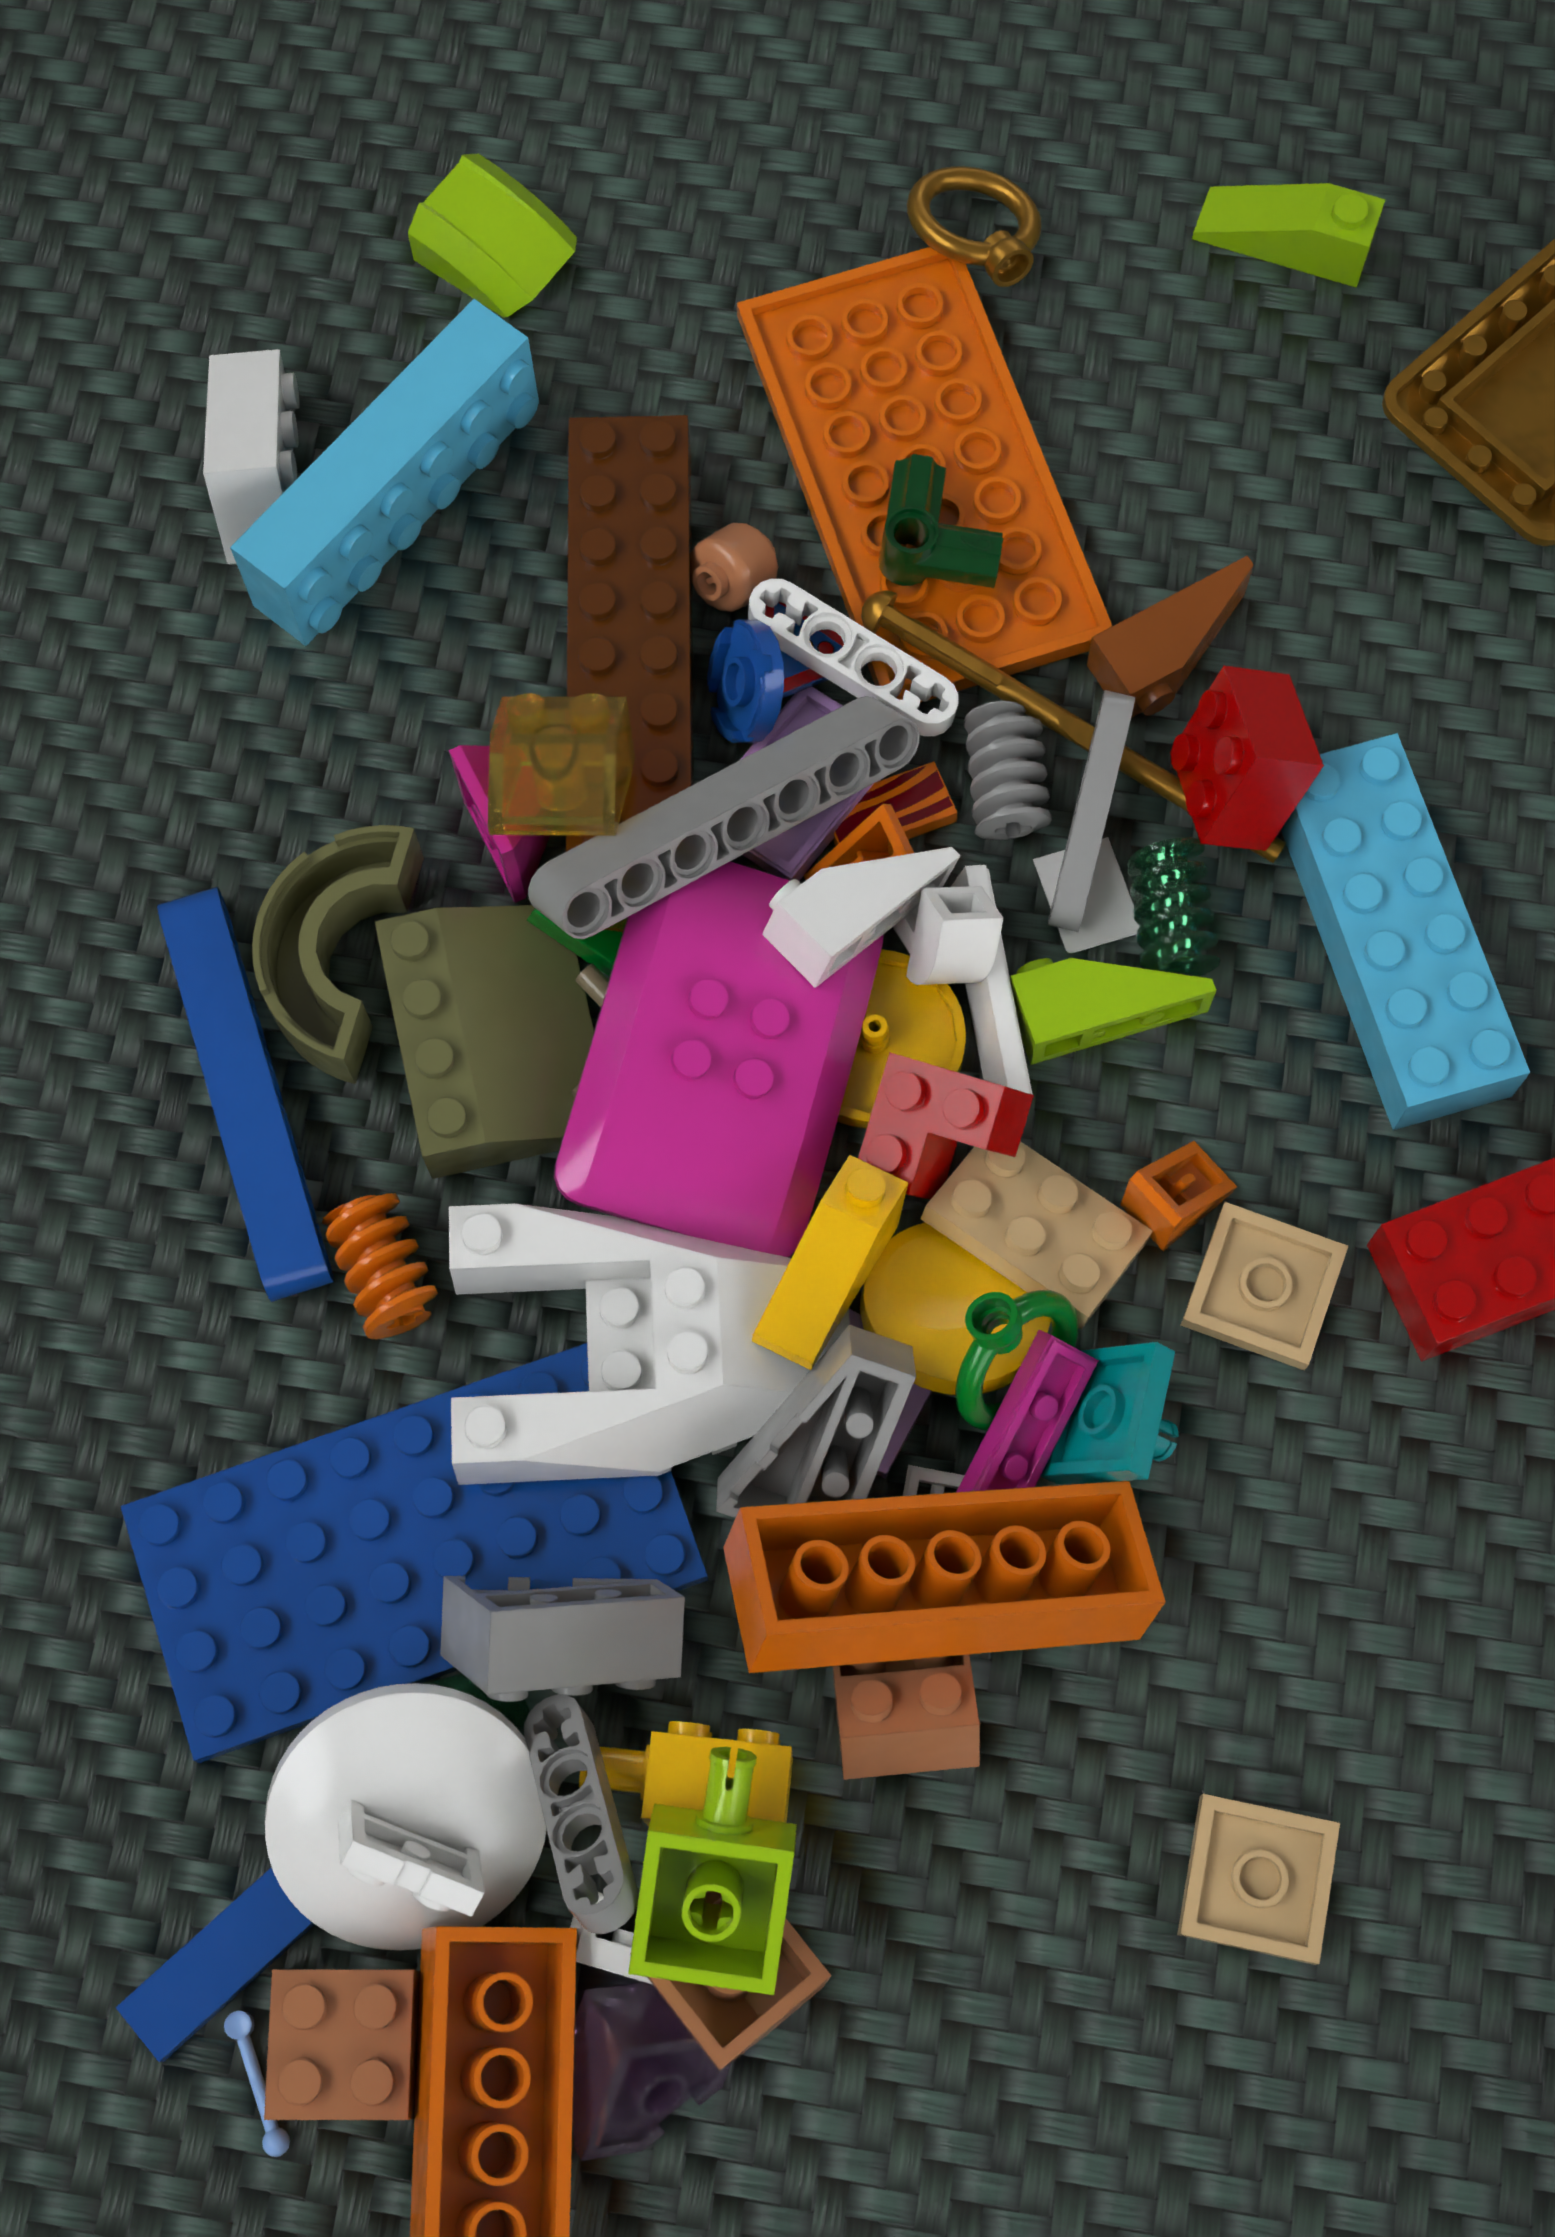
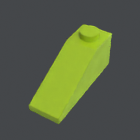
M1331 183L1210 186L1192 239L1357 288L1386 199Z
M1050 958L1037 959L1021 966L1017 970V974L1010 977L1021 1038L1030 1065L1209 1011L1216 993V987L1211 978L1076 958H1068L1055 963Z

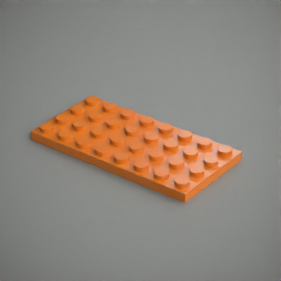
M927 247L737 302L739 323L850 619L865 627L862 622L861 613L868 597L878 591L897 593V598L894 606L902 614L919 620L1008 675L1088 652L1092 637L1112 627L1100 593L966 263L948 258L931 247ZM912 454L933 457L938 465L946 468L939 523L1003 533L1002 551L994 588L926 578L921 583L913 586H901L892 583L883 575L879 568V554L886 522L893 468L896 460L909 458ZM901 544V546L906 548H916L909 544ZM880 627L875 633L946 677L954 684L957 691L977 685L904 641L893 632ZM882 661L867 663L876 686H883L894 680L895 673L887 663ZM905 679L903 688L896 697L897 699H903L905 690L910 692L912 683L910 679Z

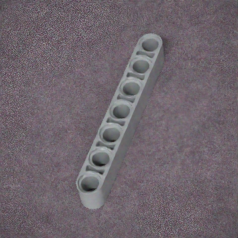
M864 696L857 698L546 862L538 868L531 878L528 887L529 900L535 909L571 937L576 939L591 937L901 769L910 762L917 751L920 737L918 727L910 719L874 697Z

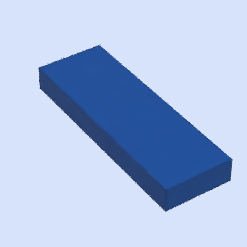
M271 1867L115 2008L158 2062H164L315 1924L305 1917L288 1899Z

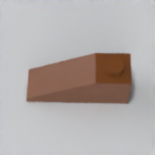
M1245 556L1092 637L1087 667L1103 691L1107 690L1135 697L1131 718L1142 712L1146 716L1153 715L1173 701L1182 684L1245 595L1254 566L1249 557Z

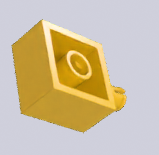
M669 1721L668 1733L651 1731L650 1744H647L645 1751L600 1747L611 1790L641 1793L640 1799L643 1801L641 1818L649 1827L654 1804L695 1810L704 1809L710 1768L709 1755L710 1750L716 1747H731L727 1772L729 1778L734 1777L738 1748L750 1751L756 1755L757 1761L753 1769L747 1816L786 1823L793 1765L792 1746L780 1745V1734L776 1732L738 1729L737 1740L712 1738L713 1733L710 1732V1726ZM580 1771L579 1787L585 1782L587 1771Z

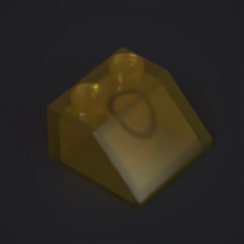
M532 693L520 694L515 697H502L490 732L489 835L616 836L635 762L627 697H604L595 693L583 694L577 697H541Z

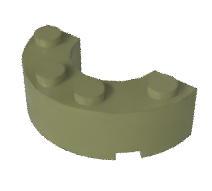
M377 825L351 829L333 835L335 841L320 847L309 855L304 851L281 872L270 887L262 902L254 927L252 959L255 977L260 992L281 1032L290 1045L310 1064L326 1074L353 1084L357 1082L373 1025L362 1001L339 991L329 980L330 959L342 935L360 920L380 913H408L424 860L415 829L410 827Z

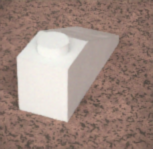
M953 847L822 868L802 884L797 879H793L785 884L770 901L769 907L773 912L762 935L816 988L919 906L922 888L943 887L961 855Z

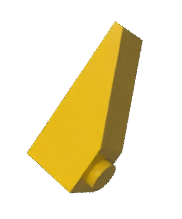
M848 1156L821 1199L753 1333L752 1342L812 1370L896 1231L908 1182L854 1156Z

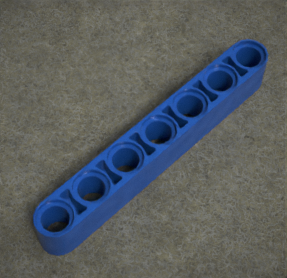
M217 886L158 904L157 909L251 1247L266 1294L270 1302H274L334 1283L333 1272L233 925L222 893Z

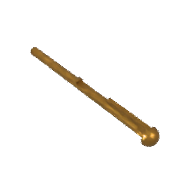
M885 590L878 591L869 596L865 601L861 616L866 629L874 634L880 627L893 632L904 641L1003 701H1011L1023 705L1026 709L1025 714L1039 719L1046 727L1089 752L1094 726L919 620L902 614L894 606L897 593ZM1124 746L1119 771L1187 811L1186 798L1179 778L1129 747ZM1275 837L1267 851L1250 850L1269 862L1274 863L1286 842Z

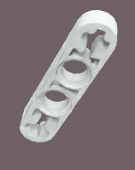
M768 579L759 583L753 589L749 598L748 620H760L770 626L779 642L781 651L855 697H874L914 722L921 736H937L951 727L959 704L958 692L954 684L946 677L784 579ZM778 602L787 605L786 614L777 613L773 619L765 616L766 605L772 608ZM803 616H808L802 625L800 635L795 636V623L800 626ZM819 630H832L841 636L844 645L838 652L824 654L812 647L809 639ZM882 661L893 669L895 678L889 684L876 686L863 678L861 669L869 662ZM908 678L912 681L910 692L905 690L903 699L899 700L896 697L900 694L905 679ZM931 696L941 700L939 709L933 708L928 714L918 710L920 701L926 702Z

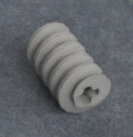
M1000 700L986 703L972 709L966 714L964 719V727L968 733L966 749L971 757L968 764V772L973 779L970 786V794L975 801L972 809V817L977 824L974 834L983 839L1007 840L1023 837L1033 831L1043 829L1052 821V815L1049 810L1039 807L1047 803L1050 798L1048 789L1038 785L1048 775L1046 767L1036 762L1043 758L1045 754L1043 743L1034 740L1041 735L1043 724L1039 719L1024 716L1026 709L1023 705L1016 702Z

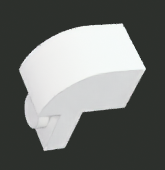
M982 886L922 888L919 906L893 926L910 953L906 976L913 984L977 983L983 981L989 975L997 953L1003 916Z

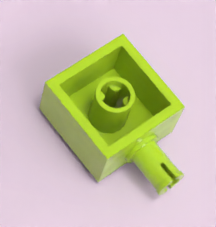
M716 1747L710 1750V1768L703 1810L654 1804L647 1833L628 1974L774 1995L795 1852L797 1824L747 1816L753 1769L756 1765L757 1757L750 1751L738 1748L734 1777L729 1778L727 1772L731 1747ZM708 1891L721 1893L720 1904L707 1903L706 1893Z

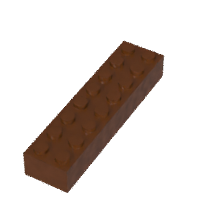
M688 415L569 418L566 852L694 785L692 582L690 575V554L692 552L691 447Z

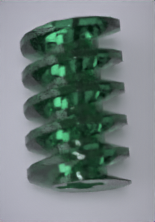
M1182 837L1162 840L1136 851L1128 859L1127 872L1133 879L1130 895L1137 903L1134 906L1133 918L1140 926L1137 929L1136 940L1138 945L1144 949L1140 953L1139 958L1140 966L1143 969L1199 977L1213 971L1220 964L1221 959L1219 957L1201 954L1202 951L1216 946L1218 938L1213 932L1198 931L1199 928L1211 924L1215 919L1214 912L1211 909L1195 907V905L1202 904L1211 897V889L1208 886L1192 884L1206 877L1208 873V867L1204 862L1188 861L1203 854L1205 846L1200 843L1199 839Z

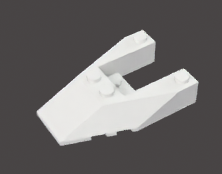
M523 1204L449 1206V1269L456 1295L586 1289L589 1391L451 1398L452 1466L458 1485L658 1476L670 1472L673 1466L711 1452L712 1455L736 1447L737 1442L755 1436L810 1371L752 1342L753 1333L791 1258L688 1236L616 1216ZM849 1309L817 1362L850 1325Z

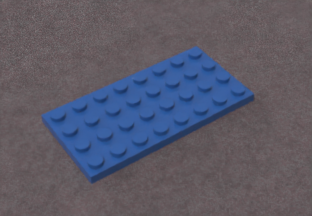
M587 1343L120 1506L191 1754L195 1762L201 1763L307 1725L330 1707L361 1692L396 1684H421L457 1671L454 1666L440 1656L444 1576H465V1584L472 1590H508V1577H530V1590L572 1587V1578L658 1579L677 1592L708 1580L671 1471L658 1476L458 1485L452 1466L451 1398L589 1391Z

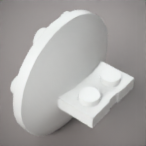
M414 1683L378 1687L351 1696L330 1707L312 1720L289 1745L279 1761L271 1780L265 1809V1840L271 1867L280 1887L293 1905L315 1925L340 1939L364 1947L382 1950L421 1949L422 1929L435 1926L482 1927L500 1914L524 1888L538 1863L545 1842L547 1829L529 1758L530 1751L524 1736L510 1720L486 1702L470 1694L438 1685Z

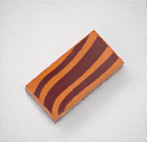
M935 761L875 782L835 830L833 841L837 846L882 804L892 805L908 839L957 822V810Z

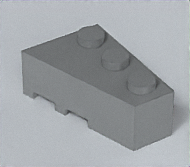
M849 1325L718 1477L716 1512L736 1518L740 1507L866 1499L916 1378L912 1346Z
M444 1576L440 1656L485 1692L488 1698L497 1701H520L528 1697V1691L551 1689L553 1692L562 1695H585L593 1691V1685L612 1683L625 1689H650L656 1685V1679L681 1677L685 1597L658 1579L572 1578V1587L530 1590V1577H508V1590H472L465 1584V1576Z

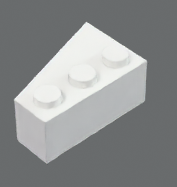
M280 349L209 355L203 474L227 564L236 563L230 547L297 479L293 448L298 447V429L294 411H291V409H299V392L295 373H285Z

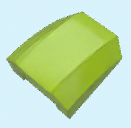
M479 153L461 155L459 163L424 202L418 204L408 230L414 261L503 318L509 317L534 300L574 254L577 237L542 201L504 170Z

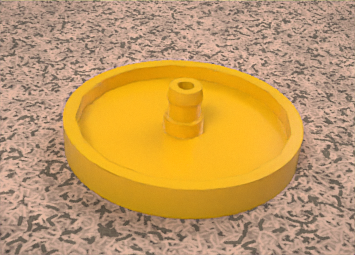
M881 949L865 1018L837 1120L845 1125L867 1129L889 1052L960 1073L966 1044V1027L958 999L948 984H913L906 976L909 955Z
M925 1222L899 1232L888 1242L863 1284L860 1298L861 1321L864 1330L912 1346L916 1378L913 1384L933 1392L955 1395L960 1366L974 1340L965 1324V1315L970 1304L981 1295L990 1292L1004 1293L1013 1300L1027 1292ZM1038 1317L1022 1326L1023 1336L1020 1344L1009 1353L996 1354L986 1373L982 1394L995 1391L1012 1383L1038 1330L1048 1333L1051 1322L1049 1317ZM1007 1324L997 1326L991 1334L999 1332Z

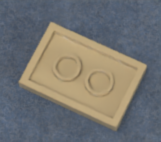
M1021 1141L1016 1157L974 1147L928 1202L920 1218L1027 1293L1036 1290H1052L1064 1295L1074 1306L1078 1328L1081 1330L1145 1246L1153 1232Z

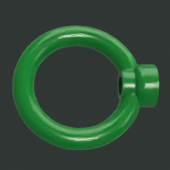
M1036 1290L1025 1293L1013 1300L1004 1293L990 1292L981 1295L970 1304L965 1315V1324L974 1340L960 1366L955 1391L958 1410L968 1424L986 1431L991 1425L1002 1401L994 1404H986L982 1396L984 1379L996 1354L1009 1353L1020 1344L1023 1336L1022 1326L1038 1317H1049L1052 1323L1051 1335L1073 1347L1076 1346L1078 1337L1077 1315L1074 1306L1064 1295L1052 1290ZM1007 1324L999 1332L991 1334L997 1326Z

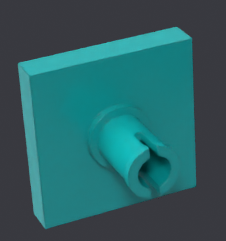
M1158 1342L1081 1350L1099 1361L1040 1477L1057 1485L1149 1479L1152 1460L1160 1462L1167 1459L1177 1443L1165 1439L1158 1434L1162 1432L1172 1438L1179 1436L1178 1428L1173 1422L1161 1419L1176 1351Z

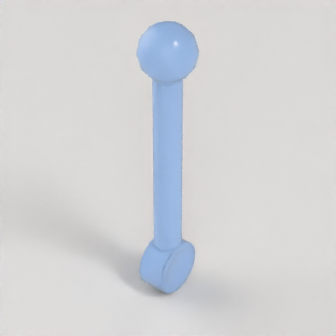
M234 2011L225 2019L224 2029L230 2038L237 2040L265 2129V2135L262 2140L263 2149L269 2156L278 2157L288 2150L290 2138L284 2129L279 2128L277 2120H264L266 2085L250 2037L255 2026L254 2019L248 2012Z

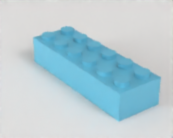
M473 299L230 547L253 606L305 646L318 633L322 634L329 631L338 621L342 608L359 591L364 592L377 581L382 567L398 550H405L414 543L421 531L422 525L438 509H445L454 501L462 483L477 468H485L494 459L499 445L515 428H523L533 418L539 404V397L528 337L476 299Z
M1398 733L1320 754L1324 767L1282 827L1281 832L1392 1130L1512 1097L1530 1074V1070Z

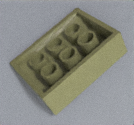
M532 905L433 908L374 921L421 1154L432 1179L551 1153L560 1149L574 1102L571 1091L579 1084L594 1029L586 993L575 981L581 973L577 955L526 921L534 910Z

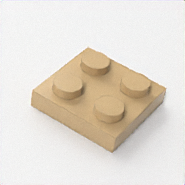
M1224 1202L1180 1326L1305 1371L1310 1363L1348 1245Z
M1200 1795L1177 1935L1308 1964H1320L1340 1823L1212 1795Z

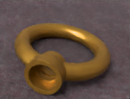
M952 166L934 170L914 184L907 200L908 217L915 232L932 249L962 263L984 266L993 282L1000 287L1014 285L1028 274L1034 260L1031 251L1037 244L1041 234V217L1033 200L1017 184L994 172L966 166ZM968 190L979 192L998 200L1010 209L1017 218L1019 228L1014 236H1011L1007 231L1001 230L991 234L984 242L969 240L944 228L932 215L930 202L936 195L947 191Z

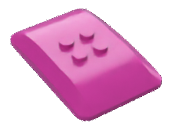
M731 861L628 916L555 1163L554 1179L560 1193L576 1205L619 1218L784 1257L791 1256L795 1252L810 1220L865 1018L884 934L814 988L762 935L773 912L769 907L770 901L790 880Z

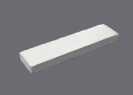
M986 865L965 866L951 887L982 886L996 906L990 873ZM1000 933L995 961L989 975L981 982L965 983L983 1080L1032 1094L1005 950Z

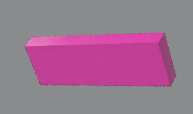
M1038 1330L956 1492L1035 1487L1099 1360L1042 1330Z

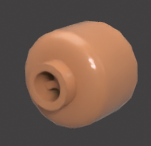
M731 523L698 542L690 554L691 582L697 594L708 605L719 611L734 612L747 606L753 589L759 583L768 579H776L778 564L771 541L758 529L747 523Z

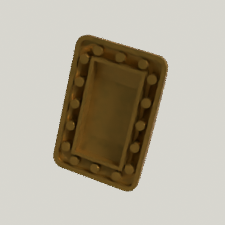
M1555 239L1393 378L1386 387L1382 401L1384 414L1393 425L1520 536L1533 544L1541 546L1555 545Z

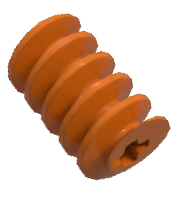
M396 1193L378 1196L367 1195L354 1199L331 1210L322 1220V1224L329 1226L325 1234L327 1241L331 1247L338 1249L335 1255L336 1263L341 1270L347 1271L344 1283L350 1293L357 1294L353 1303L355 1310L359 1316L367 1318L363 1325V1330L368 1339L389 1338L420 1326L432 1315L431 1311H425L423 1305L438 1294L434 1285L415 1287L414 1282L429 1271L425 1262L405 1263L404 1259L415 1253L419 1246L415 1239L396 1241L395 1236L406 1230L410 1225L406 1216L386 1217V1214L400 1203Z

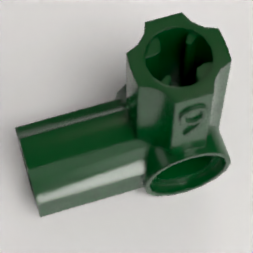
M912 454L909 458L896 460L893 468L886 522L879 554V568L883 575L892 583L901 586H913L921 583L926 578L994 588L1002 551L1003 533L939 523L946 468L938 465L933 457ZM901 544H909L916 548H906L901 546Z

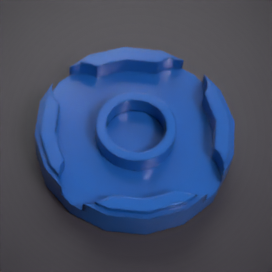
M740 619L733 621L734 627H725L717 636L710 654L707 685H709V692H717L718 707H711L710 712L712 720L721 736L731 743L751 744L763 741L774 728L782 704L784 663L779 642L770 626L760 620Z

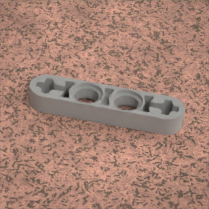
M1104 690L1048 920L1049 926L1079 932L1134 708L1135 697Z
M557 1694L545 1698L530 1711L524 1723V1737L530 1751L529 1758L563 1900L583 1928L591 1933L605 1934L623 1926L633 1915L638 1903V1889L594 1725L574 1698L568 1695ZM560 1726L563 1739L569 1746L563 1749H559L553 1741L557 1738V1728ZM577 1771H587L586 1780L577 1791L566 1796L558 1795L559 1787L566 1777ZM591 1825H601L599 1838L593 1845L585 1850L572 1851L573 1840L581 1830ZM598 1873L608 1884L603 1889L604 1899L598 1902L599 1895L596 1883L591 1878V1875Z

